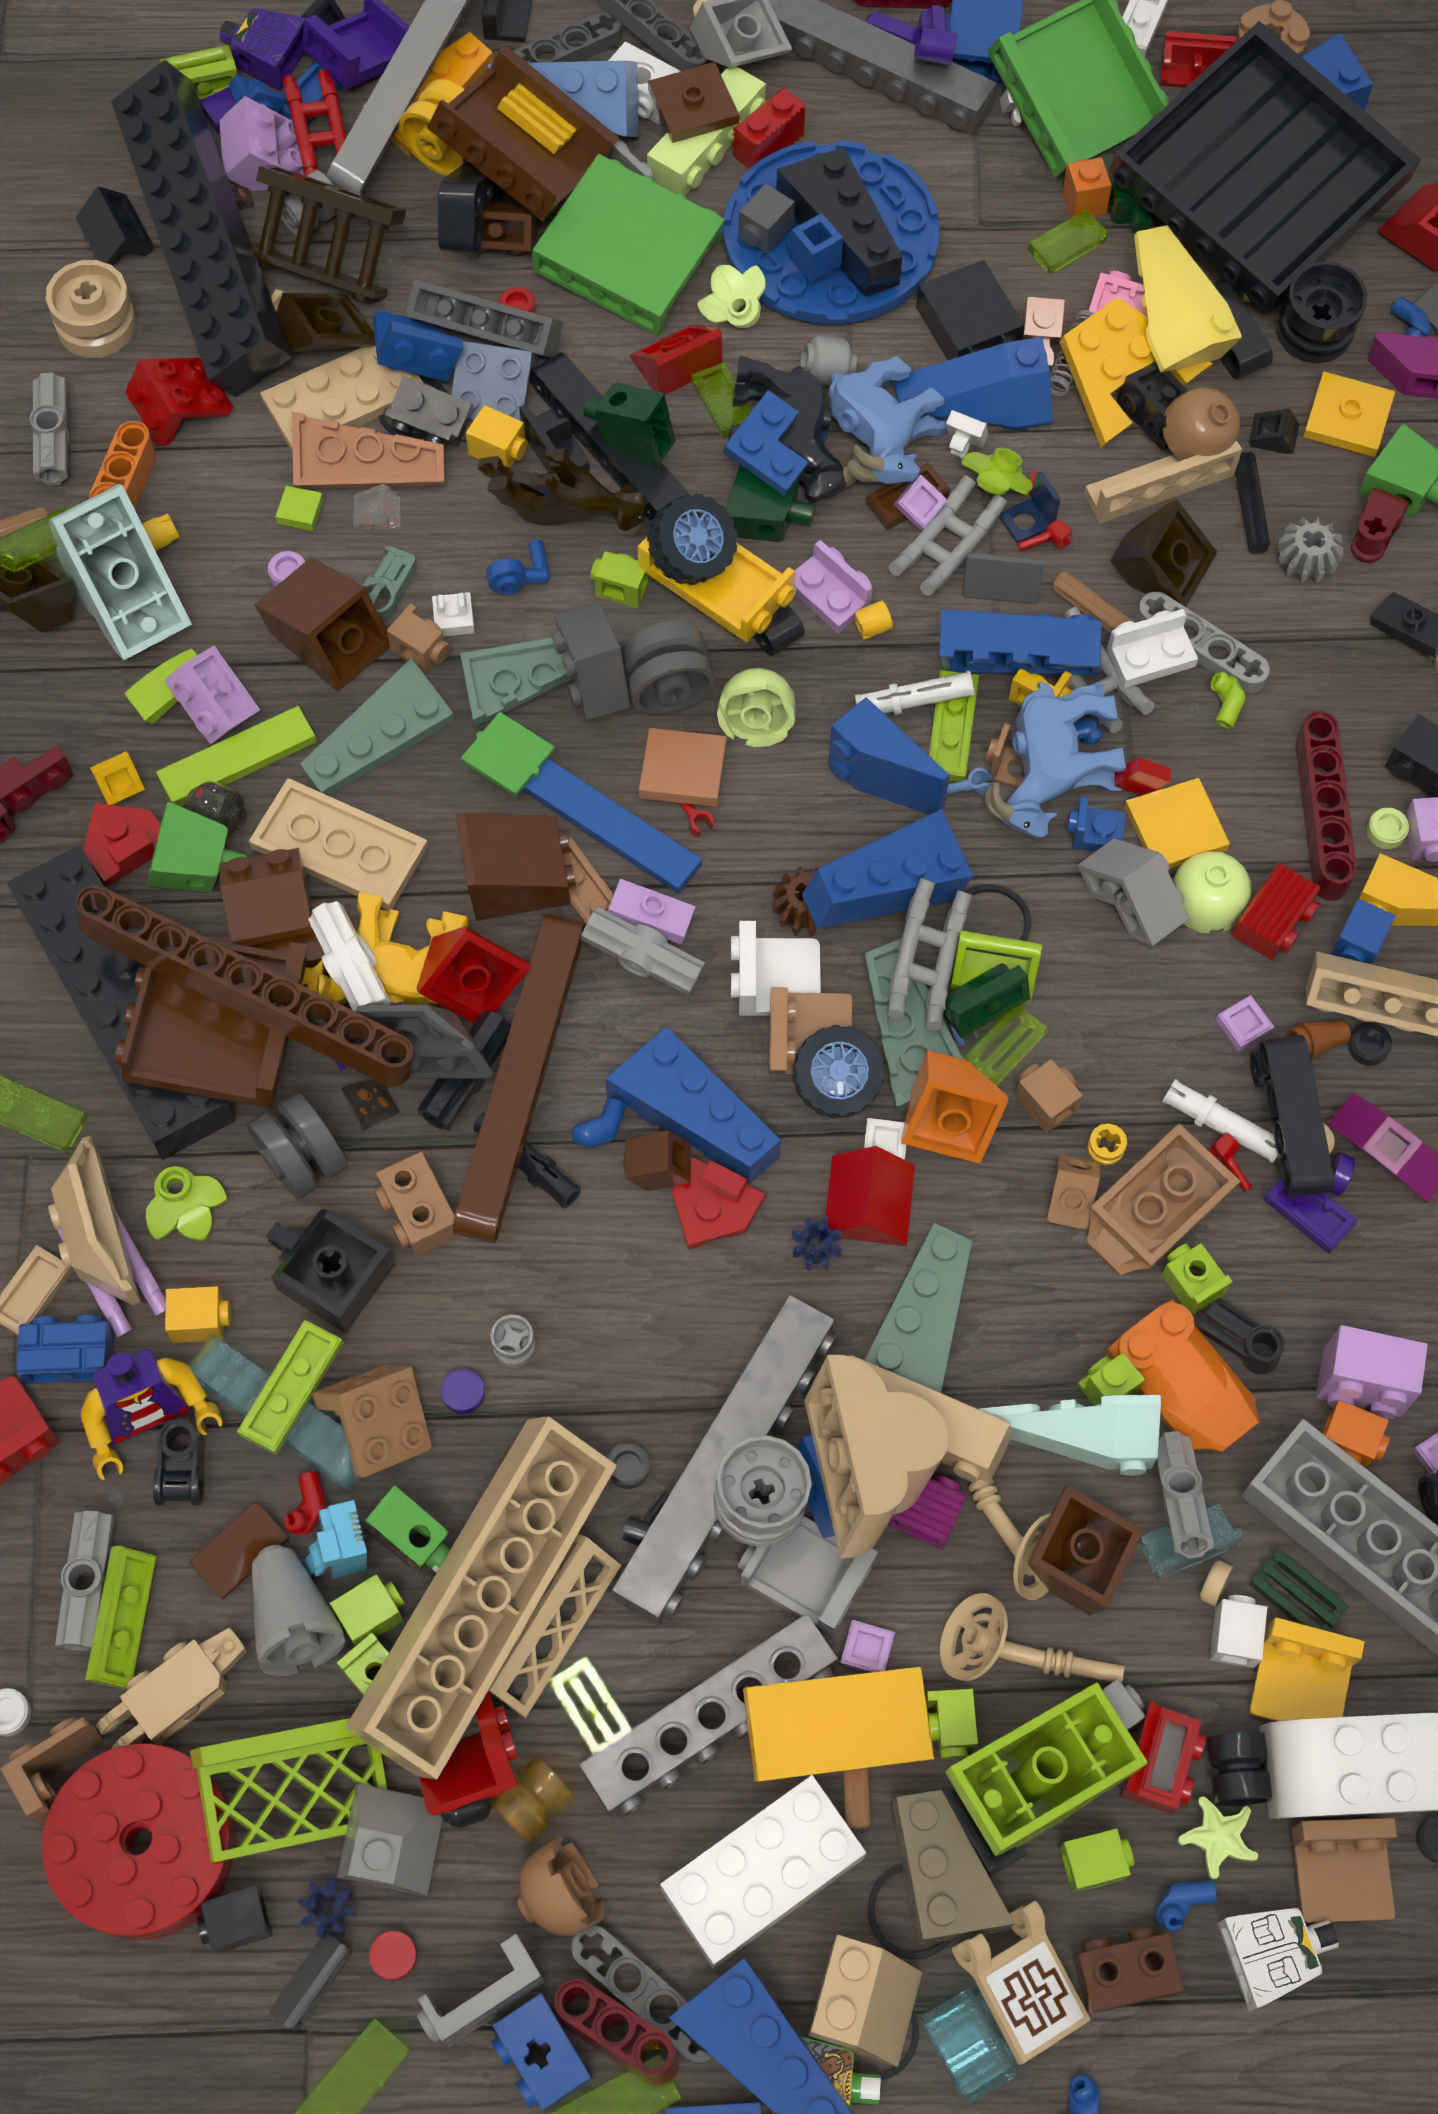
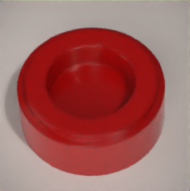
M509 288L499 298L500 304L532 313L536 312L535 297L526 288Z
M388 1931L381 1934L375 1939L370 1948L369 1960L371 1967L376 1974L389 1981H397L407 1977L413 1971L417 1962V1949L414 1942L406 1934L399 1931Z

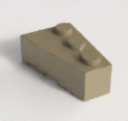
M936 1790L896 1797L891 1805L917 1946L974 1937L981 1933L986 1935L1004 1932L1015 1925L943 1791Z

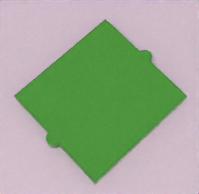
M499 712L483 732H477V739L463 754L461 762L517 797L533 777L540 775L539 769L554 753L555 746Z

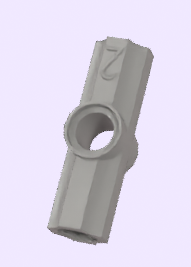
M53 372L40 373V376L33 380V411L29 418L33 429V475L36 481L43 482L48 486L61 485L63 480L68 479V446L71 442L68 429L67 382L65 377L57 376Z
M596 907L591 914L580 940L617 958L618 963L630 973L643 978L651 976L686 995H689L705 965V962L668 944L667 938L654 928L643 924L634 926L599 907Z
M1179 1431L1166 1432L1159 1439L1156 1463L1163 1492L1164 1511L1168 1517L1175 1553L1182 1554L1187 1559L1203 1557L1205 1552L1213 1549L1214 1543L1203 1496L1202 1476L1197 1469L1191 1437L1184 1436Z
M99 1511L75 1512L68 1561L61 1573L63 1595L55 1642L57 1648L80 1652L91 1651L110 1557L115 1522L113 1515ZM85 1572L95 1573L94 1582L86 1590H76V1582L80 1575Z

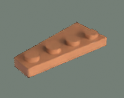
M292 412L293 486L295 488L335 489L445 486V449L443 444L397 434L392 436L376 432V430L370 428L351 427L339 424L338 421L324 418L320 420L306 417L302 413Z

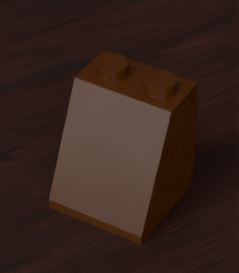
M312 557L254 604L269 632L336 691L342 689L390 647L387 629L366 588Z
M489 813L456 814L466 882L476 921L570 905L569 890L576 888L573 865H564L563 854L570 853L566 829L558 831L556 816Z

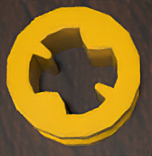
M1109 1123L1099 1125L1090 1135L1087 1146L1088 1154L1093 1161L1099 1162L1101 1165L1107 1166L1119 1162L1126 1150V1134L1116 1125ZM1102 1137H1105L1108 1142H1116L1113 1152H1109L1106 1147H1098Z

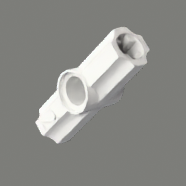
M335 901L333 903H323L313 909V913L308 920L325 953L322 956L323 964L332 979L342 988L352 1010L356 1011L357 1007L361 1005H390L389 996L374 969L377 965L376 959L366 942L356 933L343 905Z

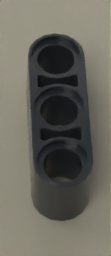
M1226 280L1214 283V287L1227 302L1242 335V338L1220 359L1233 378L1239 379L1271 366L1273 362L1271 346L1232 286Z

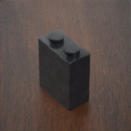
M985 260L918 285L916 309L947 360L1003 343L1022 340L1024 324Z

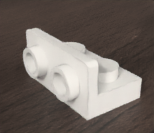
M1184 609L1174 612L1168 610L1161 611L1150 619L1137 623L1134 621L1124 622L1112 630L1106 650L1123 688L1196 667L1198 657L1184 629L1187 618Z

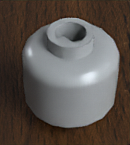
M819 335L813 337L810 343L804 344L800 356V366L803 367L804 372L816 376L823 385L830 386L833 374L847 375L855 373L857 356L851 352L850 344L846 339Z

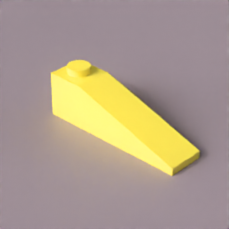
M1167 225L1137 231L1134 235L1138 273L1143 278L1145 294L1141 297L1142 306L1144 309H1147L1149 324L1145 328L1146 339L1160 372L1221 359L1242 338L1227 302Z

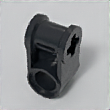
M171 1420L160 1430L157 1467L153 1481V1498L156 1506H164L166 1501H191L193 1506L202 1505L204 1497L203 1466L205 1444L201 1434L187 1420ZM181 1434H190L192 1440L186 1450L181 1452L172 1451V1444L176 1437Z

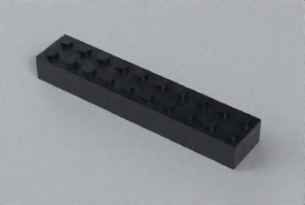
M163 60L114 98L111 103L208 380L237 397L292 358V354L193 82L166 60Z

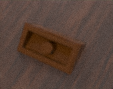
M255 1501L200 1550L189 1563L223 1600L252 1573V1562L258 1557L262 1549L272 1545L282 1546L289 1537L262 1506Z

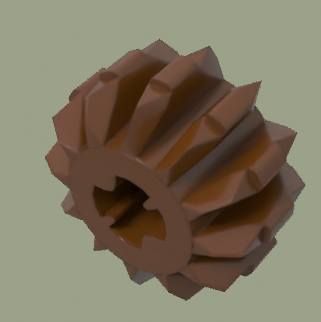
M801 866L796 870V877L785 873L782 876V885H776L773 890V897L776 900L772 903V910L774 914L780 915L779 923L781 927L793 924L792 932L795 936L801 931V928H807L811 936L816 933L815 923L802 893L817 871V867L811 872V875L805 874Z

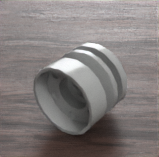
M768 1435L748 1437L732 1446L721 1460L713 1497L716 1517L726 1533L740 1543L755 1547L776 1545L794 1533L802 1522L812 1485L809 1466L800 1451L787 1441ZM754 1491H760L762 1496H769L767 1504L762 1505L759 1498L753 1499Z

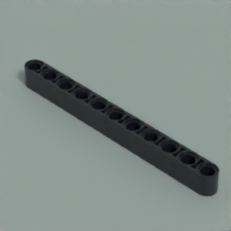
M559 352L531 369L529 380L534 390L550 409L553 408L560 419L567 417L570 420L572 434L620 488L624 485H632L636 492L646 496L648 501L646 518L650 522L656 517L655 514L659 509L676 498L678 499L683 495L689 494L662 462L658 469L608 447L603 442L598 422L585 418L583 414L585 402L590 396L601 399L603 396L564 353ZM789 605L785 608L780 606L772 615V620L768 627L761 634L756 632L752 638L768 655L774 656L805 635V629L800 618Z

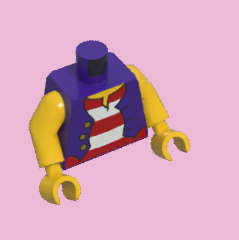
M144 1349L133 1355L124 1352L112 1355L106 1367L95 1371L92 1375L95 1389L88 1392L81 1409V1419L90 1447L96 1448L93 1466L102 1480H105L102 1467L107 1462H115L119 1474L123 1472V1464L117 1452L109 1448L108 1444L110 1442L116 1445L191 1411L189 1406L193 1405L195 1408L196 1428L202 1435H208L207 1427L203 1421L206 1417L215 1418L219 1426L222 1427L220 1408L215 1403L205 1401L204 1398L207 1394L191 1368L184 1362L169 1358L160 1359L151 1349Z

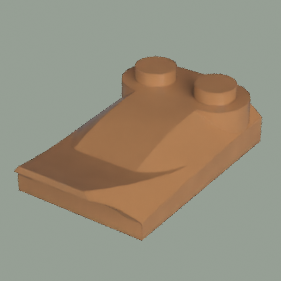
M1179 1123L1090 1207V1226L1086 1242L1121 1276L1136 1270L1151 1269L1209 1213L1221 1206L1227 1196L1239 1186L1240 1180Z

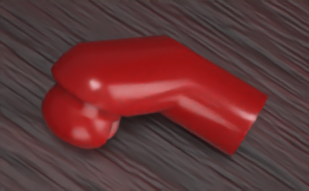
M317 1471L307 1472L297 1477L303 1500L292 1513L288 1512L284 1518L285 1528L290 1533L298 1536L312 1532L319 1523V1510L327 1508Z

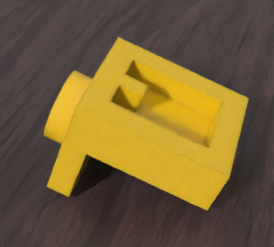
M1020 668L1012 679L1009 700L1022 706L1023 699L1030 693L1037 691V684L1040 682L1049 684L1056 698L1067 696L1073 691L1069 688L1072 674L1064 671L1058 682L1053 686L1042 676L1034 673L1031 674Z

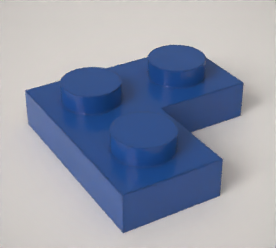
M768 390L727 442L723 453L785 496L808 465V461L780 442V439L797 419L799 412Z

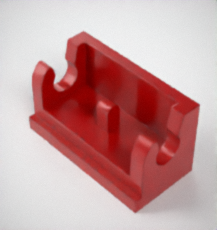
M1166 31L1161 53L1160 86L1187 88L1236 43L1237 36Z

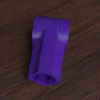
M932 5L930 9L921 11L914 59L950 66L956 48L957 33L951 32L950 17L946 15L944 8Z

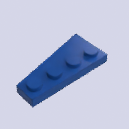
M743 1958L669 2017L774 2113L854 2114L747 1959Z

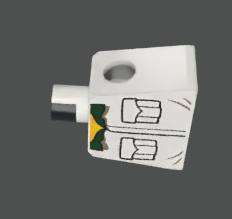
M1299 1908L1231 1916L1217 1923L1249 2011L1263 2007L1321 1975L1322 1967L1317 1954L1339 1947L1336 1932L1329 1920L1306 1927Z

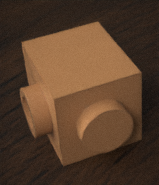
M1052 1059L1042 1066H1039L1037 1063L1033 1064L1019 1076L1015 1098L1046 1134L1079 1110L1083 1095L1076 1088L1077 1084L1074 1077L1066 1068H1059Z

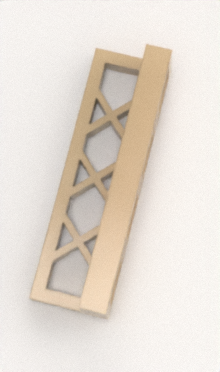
M1235 441L1231 448L1220 454L1212 456L1196 455L1182 461L1174 454L1086 485L1084 496L1099 524L1234 476L1242 448L1238 441Z
M579 1534L576 1536L488 1690L490 1695L496 1697L522 1717L526 1718L622 1566L589 1538ZM593 1556L604 1567L594 1582L585 1584L584 1569ZM575 1596V1613L570 1620L561 1622L560 1607L566 1598ZM551 1634V1651L546 1658L537 1660L536 1644L542 1636ZM527 1673L528 1687L518 1701L507 1693V1690L517 1675Z

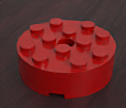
M133 1744L121 1746L101 1753L86 1762L69 1777L59 1790L50 1807L43 1831L42 1855L48 1882L60 1903L69 1913L87 1926L109 1936L124 1940L147 1941L159 1939L177 1933L197 1921V1917L203 1915L201 1904L204 1901L220 1897L230 1874L233 1860H235L233 1858L211 1863L197 1769H193L190 1757L160 1745ZM210 1775L213 1795L228 1805L229 1800L225 1792ZM215 1806L218 1820L223 1811ZM228 1816L219 1830L222 1851L237 1848L236 1821ZM141 1831L151 1832L152 1841L149 1848L142 1854L135 1855L132 1852L134 1838Z

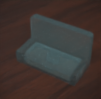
M1220 1503L1206 1509L1214 1546L1213 1549L1205 1552L1203 1557L1187 1559L1184 1555L1175 1553L1169 1525L1141 1536L1139 1543L1157 1581L1237 1547L1245 1535L1241 1528L1232 1530Z

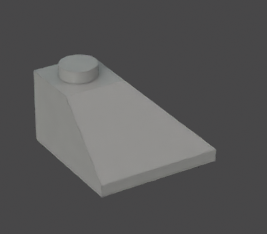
M710 0L702 2L690 26L704 58L729 68L788 54L792 50L769 0Z
M356 1784L337 1878L428 1896L442 1824L441 1814L429 1815L423 1797Z

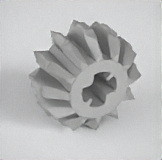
M1319 516L1313 523H1309L1302 517L1297 525L1290 523L1285 528L1283 536L1279 539L1277 545V552L1280 553L1278 557L1279 565L1288 566V576L1296 573L1299 574L1302 583L1307 580L1308 576H1311L1318 583L1323 579L1324 575L1331 576L1335 572L1338 562H1341L1344 553L1343 547H1341L1342 535L1333 533V523L1327 526L1320 525Z

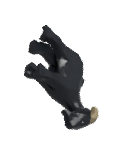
M739 356L736 383L744 384L734 385L732 407L743 406L749 401H760L769 390L799 412L797 419L780 439V442L808 461L805 471L812 474L801 475L798 478V484L802 485L805 490V499L809 502H817L836 496L852 486L857 479L851 475L848 466H842L840 461L828 451L822 441V430L828 431L831 408L825 407L826 390L820 380L813 374L804 372L801 366L795 367L791 372L776 370L768 363L756 361L746 356ZM731 424L728 441L740 426ZM852 451V459H849V461L854 460L859 465H862Z

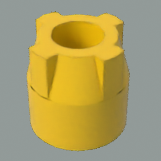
M168 513L142 523L155 551L169 546L180 537Z
M883 600L854 611V621L863 640L893 629L891 615Z

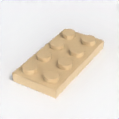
M376 345L359 348L262 391L260 396L262 403L293 453L292 412L302 413L306 417L320 420L324 418L338 421L339 424L357 428L379 418L378 416L383 414L385 407L391 408L403 376L420 383L423 382L418 374L378 365Z
M289 778L285 781L249 840L251 849L262 854H269L277 849L289 850L299 848L306 874L357 897L359 892L380 896L383 898L381 907L386 910L393 909L429 848L428 840Z

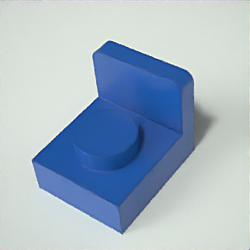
M235 75L229 84L235 104L246 96L279 113L286 103L284 94L268 90L266 84L259 80Z
M1082 796L1080 797L1077 810L1070 809L1067 833H1074L1072 848L1097 851L1112 839L1123 840L1125 812L1089 808V797Z

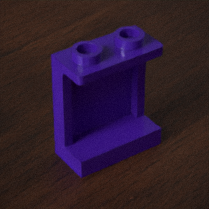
M364 0L362 12L329 26L316 14L304 19L302 49L324 69L329 70L331 75L342 86L349 89L384 73L410 26L380 0Z

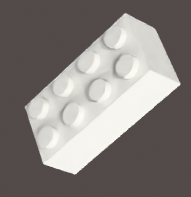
M811 1775L662 1882L660 1887L662 1893L712 1968L715 1969L864 1860L866 1851L813 1775Z

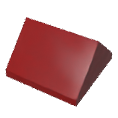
M691 324L630 354L652 390L667 395L722 368V333L720 328Z
M464 926L432 937L416 989L419 994L475 1023L483 1010L487 1012L497 1011L531 968V965L526 960Z
M878 1146L832 1155L823 1236L907 1246L915 1165Z

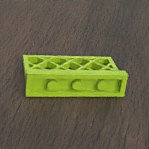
M350 1718L190 1750L192 1767L197 1769L211 1863L345 1835L348 1824L338 1825L344 1816L349 1819L351 1812L349 1809L353 1802L355 1787L343 1805L323 1790L336 1770L356 1784L371 1787L373 1786L367 1781L372 1775L374 1787L387 1790L381 1753L345 1729ZM367 1744L370 1764L360 1777L344 1766L342 1761L351 1747ZM341 1749L336 1758L327 1753ZM316 1754L331 1765L318 1786L297 1772L309 1755ZM297 1758L292 1767L282 1762L283 1760ZM272 1763L287 1774L273 1796L252 1781L263 1764ZM253 1767L247 1777L237 1771L238 1769ZM227 1772L242 1783L228 1805L213 1795L210 1775ZM292 1779L312 1792V1795L299 1814L279 1801V1798ZM247 1788L268 1802L254 1824L233 1810ZM318 1798L338 1811L327 1829L319 1830L305 1820V1817ZM215 1806L223 1811L218 1820ZM273 1807H276L294 1820L285 1836L280 1839H274L260 1829ZM228 1816H230L247 1828L249 1832L239 1847L222 1851L219 1830ZM300 1825L309 1831L308 1833L294 1835ZM255 1835L265 1841L249 1845Z

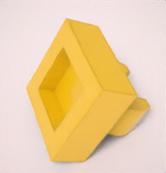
M127 751L90 767L108 805H113L145 790Z

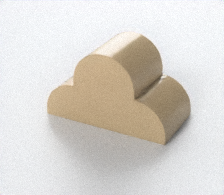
M827 1355L804 1402L840 1558H851L871 1550L878 1542L892 1516L909 1509L915 1504L948 1449L949 1432L940 1412L925 1399L907 1392H887L886 1386L879 1374L868 1364L857 1358L846 1355Z

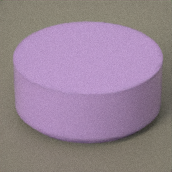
M283 551L273 556L268 564V573L272 584L276 587L305 563L303 557L292 551Z

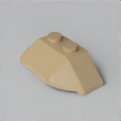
M84 1137L51 1188L55 1204L48 1205L50 1217L55 1230L62 1228L65 1242L58 1244L60 1255L65 1268L73 1267L80 1280L131 1305L141 1303L101 1156L92 1137Z

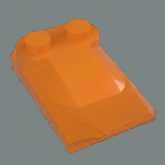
M1173 1299L1152 1311L1107 1349L1106 1355L1110 1359H1115L1121 1353H1124L1145 1378L1138 1392L1140 1395L1161 1396L1160 1419L1171 1432L1179 1431L1182 1435L1191 1437L1193 1450L1213 1449L1223 1452L1261 1422L1257 1413L1254 1396L1194 1325V1318L1191 1312L1183 1305L1175 1303Z

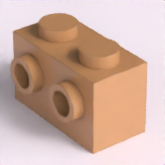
M422 1151L376 1172L380 1187L375 1189L374 1193L384 1213L392 1210L397 1223L391 1226L402 1248L409 1245L416 1258L460 1237L453 1234L455 1215Z

